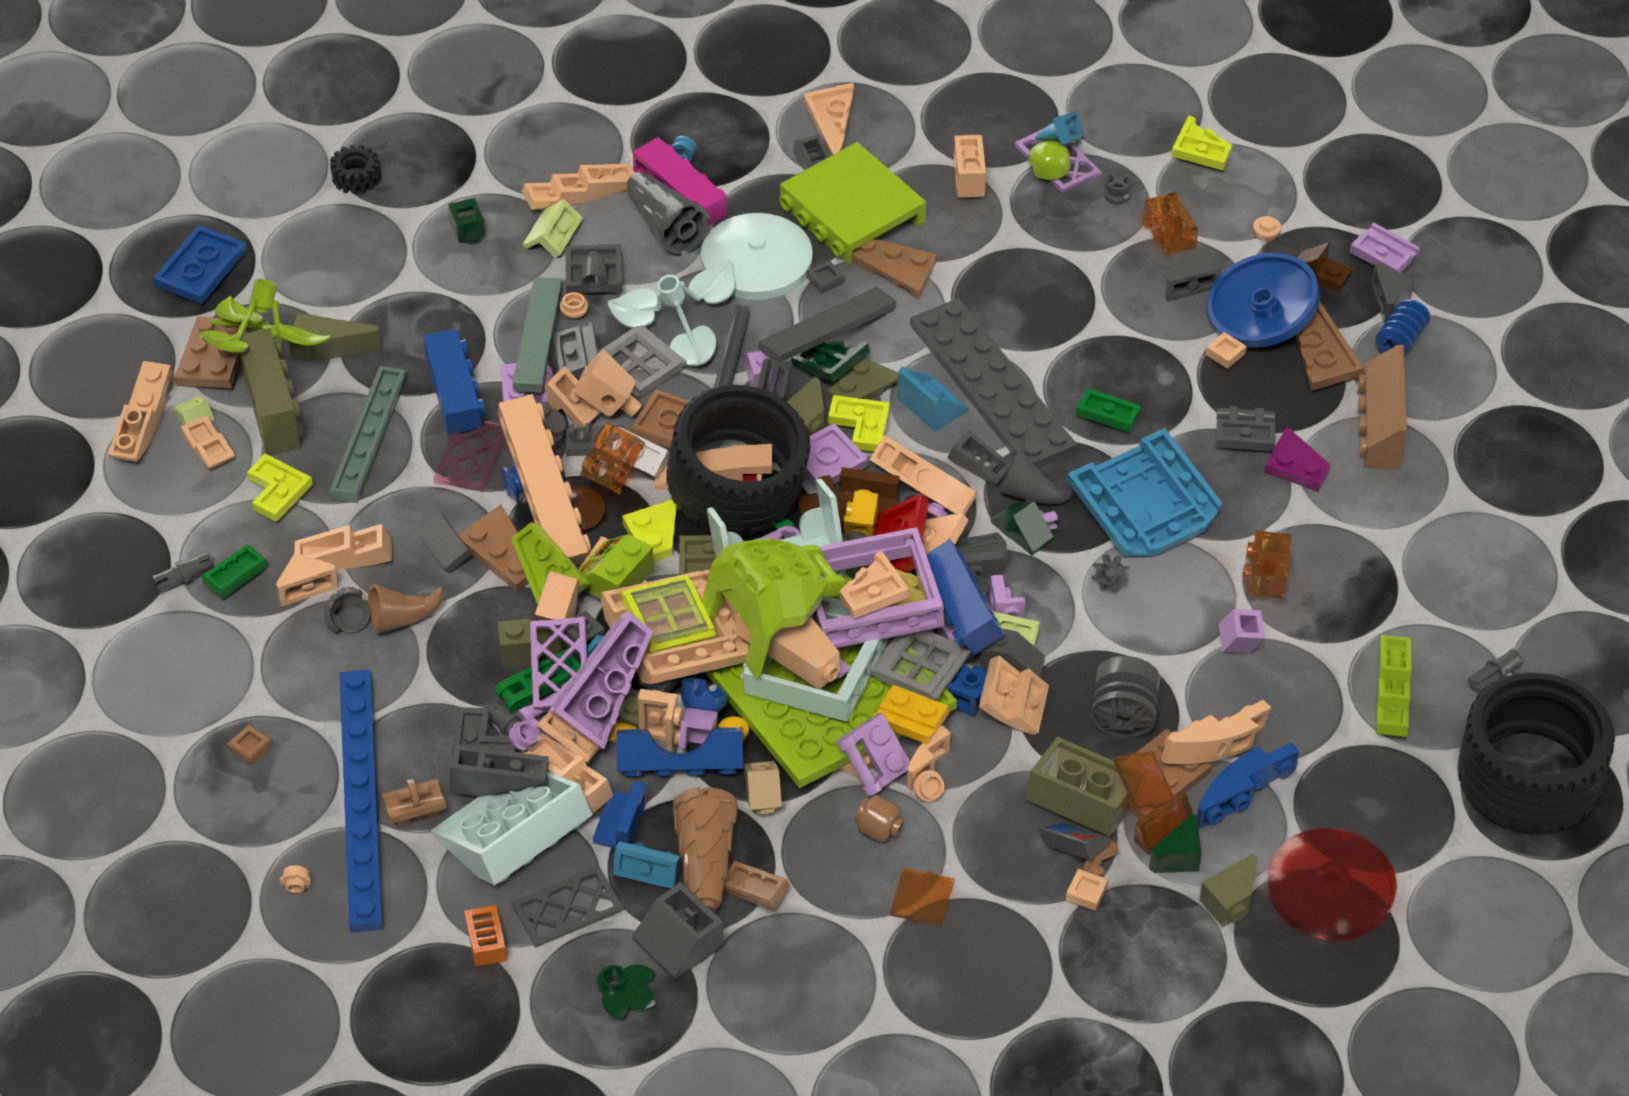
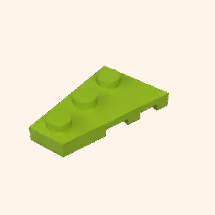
M531 522L511 538L537 604L550 571L579 579L577 595L591 585L540 524Z

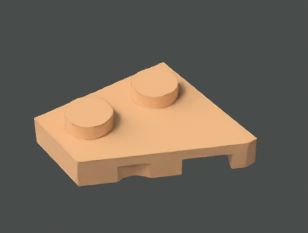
M883 551L877 552L874 555L875 561L867 569L863 567L856 574L855 578L840 590V600L853 619L909 598V588Z

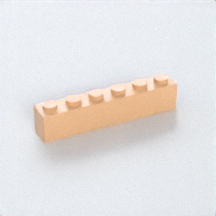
M533 394L501 402L498 405L497 415L534 522L540 524L575 566L581 565L587 558L588 552L591 551L588 536L581 533L579 525L582 524L579 510L577 507L572 508L570 485L568 481L563 482L561 459L559 455L554 456L551 446H554L550 429L545 430L542 420H545L542 405L540 403L536 404Z

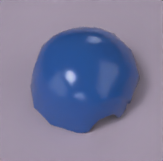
M683 679L681 702L686 709L693 708L719 713L727 705L728 694L722 692L720 686H717L716 690L710 691L705 679Z

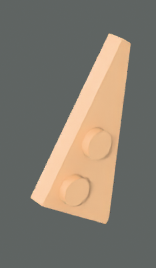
M853 83L804 94V103L831 156L843 149L854 94Z

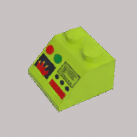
M629 534L604 541L579 569L591 584L584 591L601 599L602 592L643 583L654 571L653 547Z

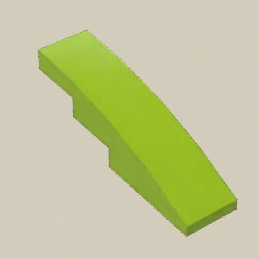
M1388 635L1380 636L1376 734L1407 737L1410 679L1412 673L1411 638Z

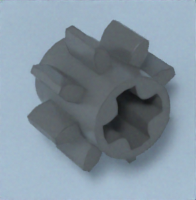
M1108 554L1102 555L1104 563H1093L1094 568H1096V575L1091 578L1094 580L1098 579L1101 583V590L1106 589L1110 584L1111 589L1117 591L1119 590L1118 582L1126 583L1129 581L1125 577V571L1130 569V566H1123L1120 563L1122 556H1116L1111 561ZM1114 568L1115 574L1107 577L1106 571Z

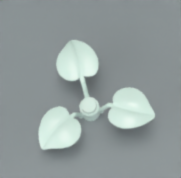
M731 260L705 269L691 280L689 288L684 285L683 281H679L675 275L663 276L657 283L659 291L656 293L648 288L635 289L619 298L609 300L608 306L613 316L622 325L632 329L636 326L643 325L646 327L652 324L655 320L654 311L661 309L662 300L665 305L676 308L686 333L677 335L672 340L670 348L687 361V366L703 365L715 354L717 347L716 337L713 331L706 326H699L691 331L680 305L685 298L684 292L696 301H700L703 298L708 304H718L727 300L733 294L736 285L733 263Z

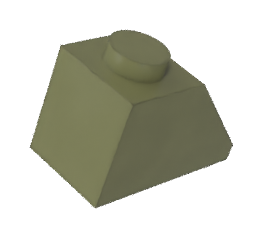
M815 376L787 401L804 420L809 436L825 427L820 379Z
M532 620L498 621L502 668L532 665L530 621ZM548 628L537 629V641L543 645L554 633ZM559 637L548 648L554 655L562 652L561 638ZM543 653L538 658V663L548 657Z
M1254 853L1202 882L1199 901L1222 927L1233 921H1241L1249 913L1257 857Z

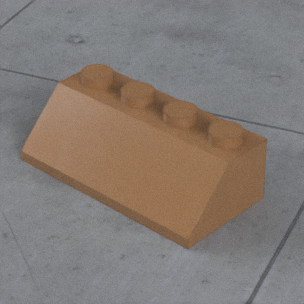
M1396 345L1366 362L1364 374L1358 375L1357 391L1362 392V395H1359L1358 413H1363V417H1359L1358 434H1363V438H1360L1359 456H1364V468L1400 469L1407 432L1404 345Z

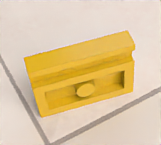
M893 684L880 703L878 711L874 712L872 717L877 713H883L894 732L928 745L932 735L936 734L949 715V706Z

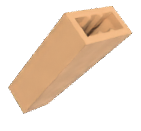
M736 613V633L750 643V629L739 614ZM811 617L804 625L781 628L771 637L767 655L815 688L821 689L825 684L834 681L840 672V652Z

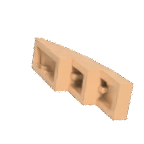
M630 164L580 165L577 174H552L550 183H525L522 193L531 210L546 209L563 199L570 205L580 204L627 190V181L634 174V171Z
M772 444L740 445L695 453L705 467L728 479L743 481V474H772ZM668 461L659 478H655V490H668L666 483Z

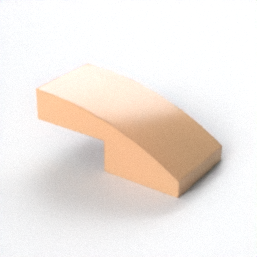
M207 415L181 426V434L196 456L208 469H212L235 458V454L221 432L218 433Z
M943 725L940 726L935 735H932L930 743L928 745L922 743L913 755L907 773V788L910 791L914 790V780L920 772L925 770L935 771V761L950 752L951 733Z

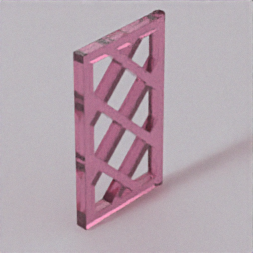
M481 420L482 427L476 428L475 431L461 436L460 432H453L433 482L435 484L484 492L505 438L501 424ZM491 430L500 431L498 438L490 441L485 434ZM480 436L485 444L472 450L466 441ZM461 444L466 453L452 458L453 448ZM490 449L492 453L489 461L482 464L476 455ZM471 458L476 467L463 472L457 464ZM451 466L458 474L451 478L442 477L445 469ZM482 472L483 477L480 483L469 481L468 477Z

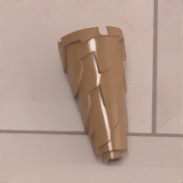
M699 787L684 791L674 799L673 815L675 830L678 834L680 858L683 860L685 885L714 913L722 904L724 879H727L729 852H732L733 829L737 816V800L727 791L708 787V795H700Z

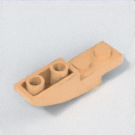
M143 361L129 405L124 404L108 452L109 457L137 462L143 455L155 434L167 403L165 394L173 372L171 365Z
M886 435L883 436L869 459L892 475L900 476V480L955 514L964 513L965 515L978 494L975 490Z
M1261 700L1252 706H1245L1239 713L1231 717H1224L1220 722L1212 715L1200 721L1196 720L1187 728L1179 732H1173L1165 739V747L1160 760L1165 764H1198L1225 759L1251 749L1256 733L1265 727L1271 706L1264 700Z

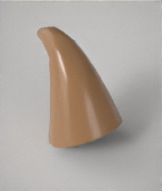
M372 584L368 593V607L374 631L376 634L402 628L424 619L436 611L442 603V588H438L433 594L421 597L402 594L381 585Z

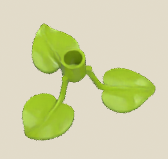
M255 279L248 309L237 303L232 296L223 300L216 307L215 314L233 322H242L237 334L230 336L223 332L207 330L201 332L199 338L228 352H244L248 349L249 344L241 341L240 338L247 323L258 324L263 320V317L254 312V310L268 313L269 308H273L275 329L279 330L278 335L288 341L300 345H317L328 341L331 335H317L294 326L282 325L279 320V301L274 300L278 285L270 280Z

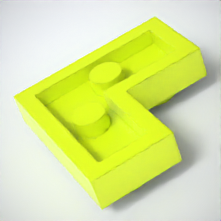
M833 395L828 415V424L835 423L836 425L855 427L852 442L860 450L874 452L885 435L890 413V403Z
M264 454L247 471L248 480L265 488L252 502L253 510L275 522L313 485L311 476L267 454Z

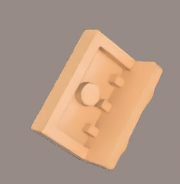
M640 689L638 696L639 729H649L653 739L665 740L666 750L674 752L675 746L679 745L680 724L683 709L678 707L677 694L665 693L659 690Z

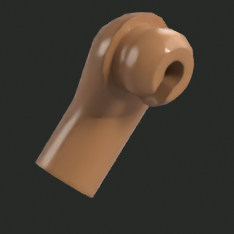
M1111 840L1091 861L1086 859L1082 868L1083 871L1104 877L1102 874L1105 873V869L1100 865L1103 860L1118 853L1116 843Z

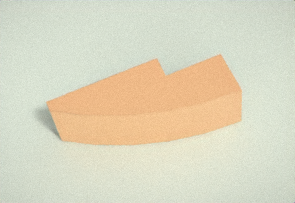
M382 524L356 532L353 531L350 525L295 541V553L334 564L335 569L372 566L392 561V538Z
M543 733L539 735L536 746L532 750L526 749L521 751L525 754L548 756L547 771L580 784L592 814L614 796L608 779L588 767L584 757L571 752Z

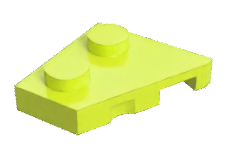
M673 500L622 516L623 525L628 534L653 547L654 562L673 556L677 504Z

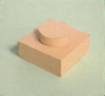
M1223 332L1206 347L1205 355L1228 369L1245 355L1246 345Z
M1078 869L1066 893V901L1096 911L1107 889L1108 879Z

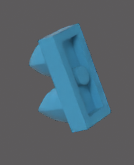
M1074 110L1053 118L1054 123L1041 130L1035 136V139L1039 141H1060L1062 145L1084 136L1077 111Z
M619 841L615 847L612 875L671 889L678 881L680 856L674 855L670 851L662 852L649 849L643 841L633 844Z

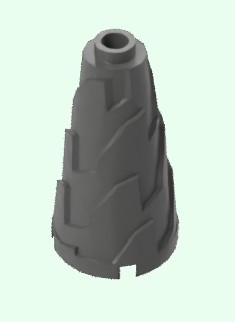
M641 171L636 172L629 177L627 181L628 195L637 204L647 223L668 251L673 254H681L679 251L685 249L689 253L705 240L710 230L707 218L710 220L711 218L706 209L697 201L685 198L648 172L647 174Z

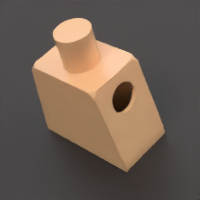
M604 349L585 367L573 390L574 393L607 416H612L620 408L632 417L642 406L631 395L636 384L634 378Z

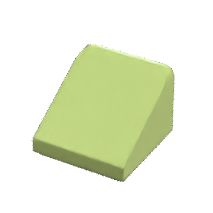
M197 396L173 408V412L183 425L204 415H207L211 422L214 421L208 401Z

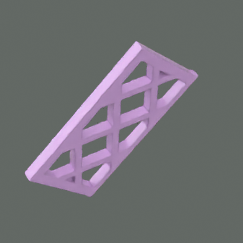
M1040 131L1015 142V147L1028 160L1030 150L1025 146L1028 144L1037 145L1043 142L1035 139V136ZM1068 142L1063 145L1070 149L1077 158L1070 157L1071 164H1075L1074 171H1069L1063 177H1070L1072 181L1065 184L1059 179L1049 181L1061 193H1064L1100 176L1102 171L1072 142ZM1079 165H1086L1091 171L1088 173L1078 172Z
M583 616L530 621L534 710L551 708L577 672H574L564 663L575 651L581 655V667L587 660L586 622ZM579 625L580 638L574 643L563 632L569 626ZM548 628L554 634L541 645L537 641V629ZM558 637L570 646L560 659L548 650ZM543 653L555 662L545 675L539 672L538 658ZM560 667L572 676L561 689L549 680ZM544 684L556 692L551 700L540 701L539 689Z

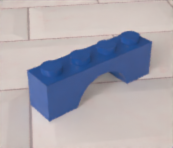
M714 727L709 731L707 738L699 747L685 753L665 750L655 742L649 729H617V771H624L625 776L643 775V771L655 770V775H673L674 770H687L689 775H701L706 773L705 769H718L719 774H735L737 769H743L742 727Z

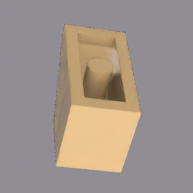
M775 761L743 763L750 810L756 809L757 814H768L775 812L776 807H782L779 769Z

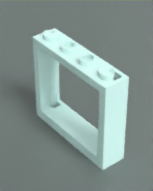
M823 597L821 603L826 620L851 615L841 600ZM891 637L864 642L838 694L766 675L765 672L770 665V661L773 659L766 655L760 679L753 675L745 663L743 664L744 671L740 679L743 680L744 693L848 722L872 676L870 670L885 651Z

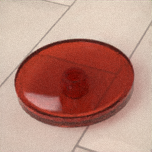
M1319 828L1301 832L1289 838L1277 849L1269 865L1267 890L1276 912L1294 929L1318 939L1345 941L1367 935L1382 925L1393 908L1397 891V880L1389 859L1374 843L1346 830Z

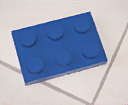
M198 225L154 276V286L203 304L247 251L246 243Z

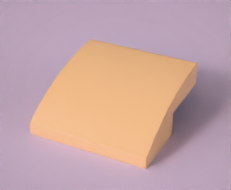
M996 656L990 659L979 707L1004 724L1035 735L1039 733L1049 685L1029 668L1019 672L1001 656Z

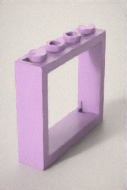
M917 527L819 546L824 553L823 557L834 571L872 564L875 561L874 555L879 551H883L889 561L911 556L926 599L882 608L856 619H853L851 615L826 620L822 603H820L813 613L815 623L836 648L944 627V606Z

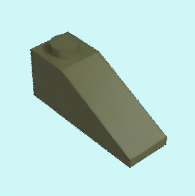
M303 313L297 314L293 323L294 327L317 335H331L330 339L317 345H300L288 341L291 357L315 361L372 352L382 348L380 326Z

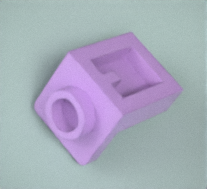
M1003 575L991 576L989 599L992 611L1024 618L1025 598H1011L1010 587H1005Z

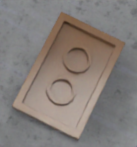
M197 317L174 377L176 385L232 388L241 363L239 352H228L201 340L199 336L201 332L207 330L219 331L233 336L237 334L240 327L221 326L210 323L211 319L224 318ZM245 328L243 334L252 332L253 328Z
M1168 729L1164 730L1122 763V765L1142 773L1141 780L1128 810L1145 824L1208 776L1212 769V765L1209 762L1198 764H1165L1160 759L1165 747L1164 741L1172 733Z

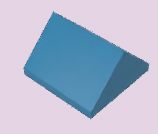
M905 367L899 369L898 400L933 431L939 430L965 414L969 409L932 375Z

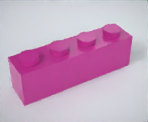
M657 137L633 151V171L635 173L641 171L647 174L648 172L685 198L697 201L709 213L711 220L707 218L709 226L727 216L728 199L725 192L712 184L706 175L698 172L687 159H683L677 154L671 145H667Z

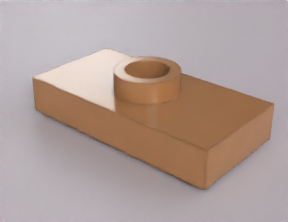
M734 861L728 870L727 879H724L723 892L774 910L790 885L785 878Z

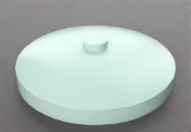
M765 213L742 214L721 222L708 233L701 250L702 268L704 271L718 263L731 260L736 283L735 290L731 296L749 300L771 299L793 291L807 278V271L812 267V245L806 233L788 219Z

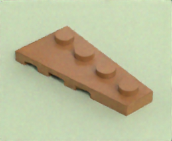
M1320 302L1312 320L1303 330L1295 335L1311 391L1357 378L1364 371V367Z

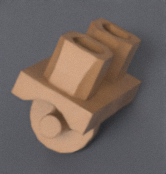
M413 779L406 780V788L382 794L391 824L394 823L397 827L408 825L411 818L421 815L428 819L440 815V810L446 809V802L437 779L416 785Z

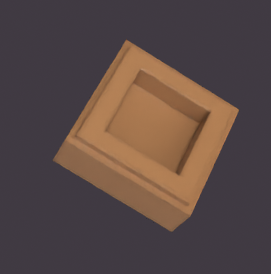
M248 725L227 744L230 752L250 766L273 747L272 740L251 725Z

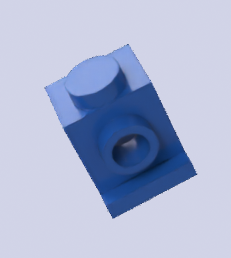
M964 665L953 684L950 683L948 686V691L957 700V708L955 710L974 718L980 710L979 704L987 671L983 667L974 666L970 668Z

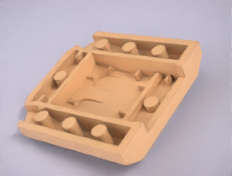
M696 571L602 592L601 604L605 620L611 628L622 613L627 612L620 595L622 591L684 575L691 579L702 601L707 581L703 580L704 574ZM684 593L664 597L670 611L690 606ZM725 596L715 619L710 617L715 627L716 637L653 653H648L645 650L640 665L636 669V673L642 683L654 684L745 663L749 642L737 635V612ZM658 599L637 604L644 618L664 613ZM693 611L672 616L679 630L699 625ZM667 618L647 623L648 627L653 630V637L674 632Z

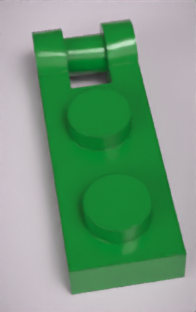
M568 649L555 654V656L560 659ZM573 654L564 662L574 672L581 668V664ZM550 658L539 662V672L545 675L555 662ZM532 666L499 682L494 688L499 699L506 701L505 706L511 714H516L525 705L533 702ZM560 667L549 680L560 688L572 676ZM546 684L539 689L540 698L553 692ZM521 688L522 691L514 693L515 690Z

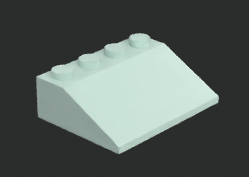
M547 771L545 784L478 797L430 831L445 848L478 878L496 885L507 880L510 874L521 866L532 862L534 857L543 850L557 844L564 835L578 829L593 814L580 784Z

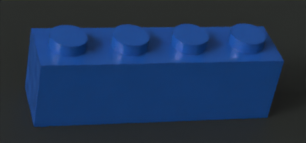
M457 329L423 335L425 356L447 434L482 428L481 416H485L483 399H477L476 397L480 395L477 379H471V376H474L471 359H465L468 356L465 339H459Z
M951 539L927 553L926 555L943 606L945 607L944 618L950 627L954 626L956 628L952 634L961 648L967 646L975 655L1005 636L963 554Z

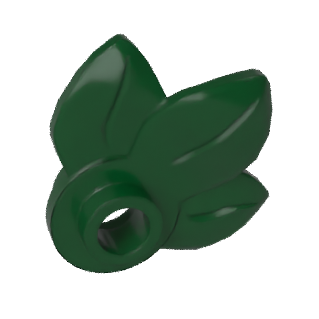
M633 964L624 969L618 965L605 967L597 978L598 989L603 994L602 1005L605 1011L610 1016L622 1020L627 1015L629 1009L643 1012L655 1007L654 995L647 987V984L654 978L655 972L640 964ZM612 981L618 982L617 984H609Z

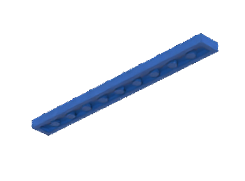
M370 669L339 672L350 933L383 930Z

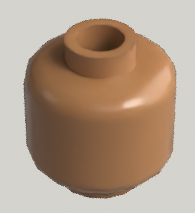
M877 795L869 800L865 798L855 816L859 832L879 842L887 841L891 835L897 837L904 823V820L900 818V806Z

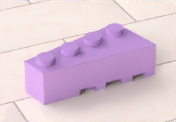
M622 613L548 712L589 740L599 750H604L611 728L617 720L619 709L630 689V683L636 669L640 665L653 630L632 613Z

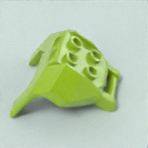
M771 538L744 541L727 545L711 565L702 603L708 615L715 619L725 596L749 627L751 641L745 664L757 679L761 677L771 637L781 628L804 625L819 607L823 597L840 595V590L848 583L843 576L837 575L823 557L824 553L818 545L798 546Z

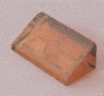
M1184 791L1178 793L1136 822L1134 842L1146 854L1151 855V851L1183 820L1193 813L1187 794Z

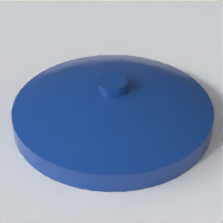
M1283 253L1257 254L1236 262L1216 279L1208 294L1207 312L1213 328L1219 335L1225 332L1246 345V347L1271 346L1293 337L1308 325L1318 309L1320 289L1313 270L1299 258Z

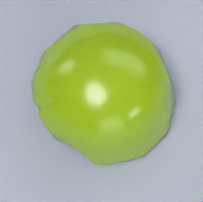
M1043 141L1035 145L1029 153V165L1033 168L1034 175L1037 178L1046 180L1059 179L1067 175L1071 169L1068 149L1058 141Z

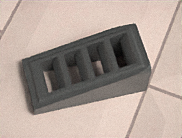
M820 134L795 141L793 152L804 170L831 156ZM810 152H816L815 154L808 155ZM820 158V161H816V162H812V161H811V160H815V159Z
M968 431L952 447L947 457L953 463L995 486L1006 477L1012 466L1009 461L971 431ZM986 461L991 463L988 467L984 465ZM996 466L1001 469L997 474L992 471Z

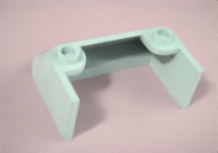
M822 479L816 480L820 507L808 510L802 515L799 522L801 535L780 541L793 543L798 546L814 544L824 546L843 542L836 496ZM713 507L707 509L713 548L717 558L727 545L743 542V540L737 533L726 531V525ZM846 569L835 572L837 575L843 576Z

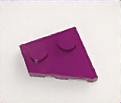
M1285 428L1265 464L1264 473L1319 492L1330 472L1331 465L1291 429Z

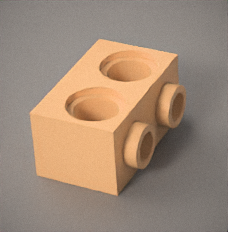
M982 135L955 136L954 169L957 198L985 197L986 168Z

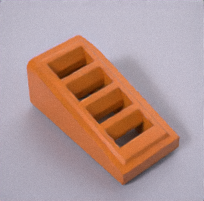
M496 905L465 910L464 914L475 967L507 961L506 947ZM487 916L492 917L488 919L473 921V919L482 918ZM493 924L492 927L475 930V927ZM495 933V935L477 938L480 935ZM497 942L496 944L479 947V944Z

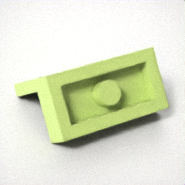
M563 199L542 212L524 241L523 246L528 249L540 243L555 258L561 255L583 217Z

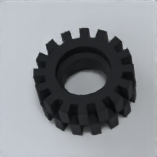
M350 145V149L347 150L346 147H342L341 153L336 151L334 157H331L332 182L338 190L343 188L344 193H348L349 190L352 191V194H357V190H361V193H366V188L371 191L374 189V184H379V179H381L380 162L376 151L372 152V148L367 147L364 150V145H359L358 148H355V145ZM352 168H363L358 171H350Z

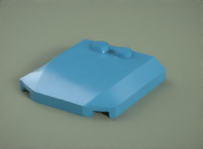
M1165 428L1142 438L1139 446L1097 466L1091 462L1068 473L1067 476L1068 483L1123 556H1156L1194 538L1207 530L1222 507V501Z

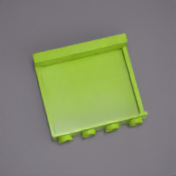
M858 142L780 184L779 202L781 207L785 211H789L802 226L807 227L815 235L818 241L826 244L836 257H840L848 265L852 263L853 250L908 219L916 226L926 221V201Z

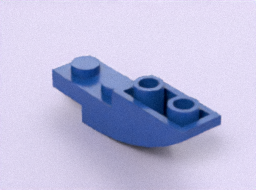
M1291 742L1269 754H1265L1258 746L1232 762L1218 775L1205 792L1198 806V828L1201 829L1209 824H1217L1225 816L1236 811L1241 812L1252 804L1254 790H1261L1268 783L1280 777L1285 778L1291 775L1297 767L1299 755L1297 747Z

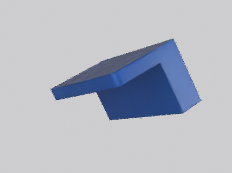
M634 781L629 794L612 791L614 796L606 802L594 832V844L615 849L619 841L628 844L632 843L647 804L646 783Z

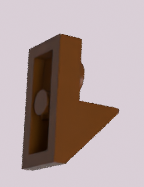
M1330 243L1302 251L1298 258L1313 270L1318 284L1340 293L1352 276L1353 268L1328 258Z

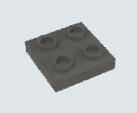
M621 244L566 246V294L571 292H622Z

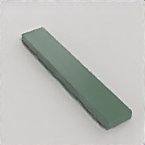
M534 277L513 379V391L542 392L561 296L562 278Z
M379 366L330 487V499L352 503L359 502L408 378L407 370Z

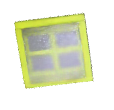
M687 575L625 590L620 594L627 612L632 613L653 630L646 648L648 653L693 644L716 637L715 627L691 579Z

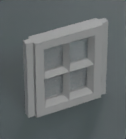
M643 325L634 327L602 348L634 378L636 384L631 395L635 399L643 397L682 371L683 367L687 365V361Z
M928 630L895 636L870 670V674L875 676V679L891 686L894 684L937 701L970 656V650L965 649V646L961 648L958 643Z

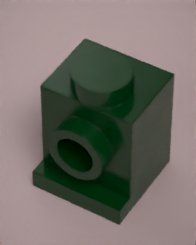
M475 197L448 204L450 225L453 227L459 242L464 240L470 243L476 242L481 236L485 235L484 219ZM466 211L471 212V215L459 217L458 213Z

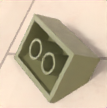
M1057 737L1030 771L1025 799L1110 837L1123 820L1141 780L1142 773Z

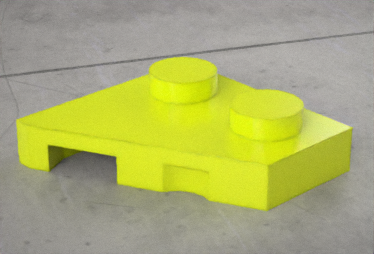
M1188 116L1172 148V157L1223 171L1231 155L1232 145L1223 138H1219L1211 129L1206 128L1203 130L1196 125V119L1193 116Z

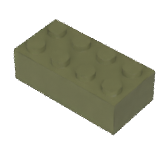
M271 328L242 334L240 340L249 344L246 351L239 352L242 372L265 454L271 456L300 449L299 437L304 436L300 419L296 420V417H301L297 399H291L292 396H295L292 381L288 378L285 379V376H289L286 361L282 358L279 359V356L283 355L279 338L273 339Z

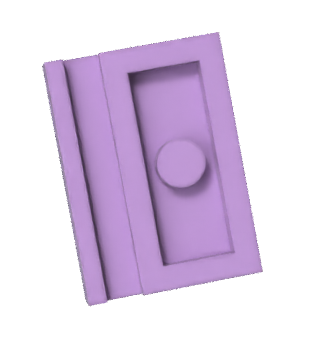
M1373 223L1369 230L1366 229L1351 244L1350 253L1372 265L1381 263L1401 273L1412 262L1414 257H1418L1420 248Z

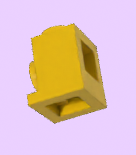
M868 490L854 492L853 502H847L846 516H844L845 533L860 531L867 534V537L874 535L878 514V494Z

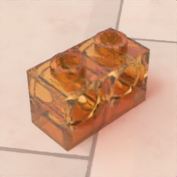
M1176 192L1145 200L1144 212L1141 215L1142 222L1146 228L1150 229L1155 245L1160 246L1165 256L1196 248L1198 227Z
M606 422L604 428L600 429L596 435V444L593 450L583 460L580 475L619 495L645 442L637 436ZM621 438L620 447L613 450L614 442ZM608 464L607 472L600 476V469Z
M1255 531L1254 542L1248 541L1246 559L1251 560V564H1245L1243 582H1249L1247 595L1284 599L1291 534Z

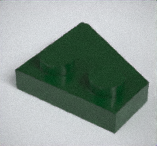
M844 341L823 342L792 357L791 360L794 367L834 383L870 353V348L867 342H860L858 347H845Z

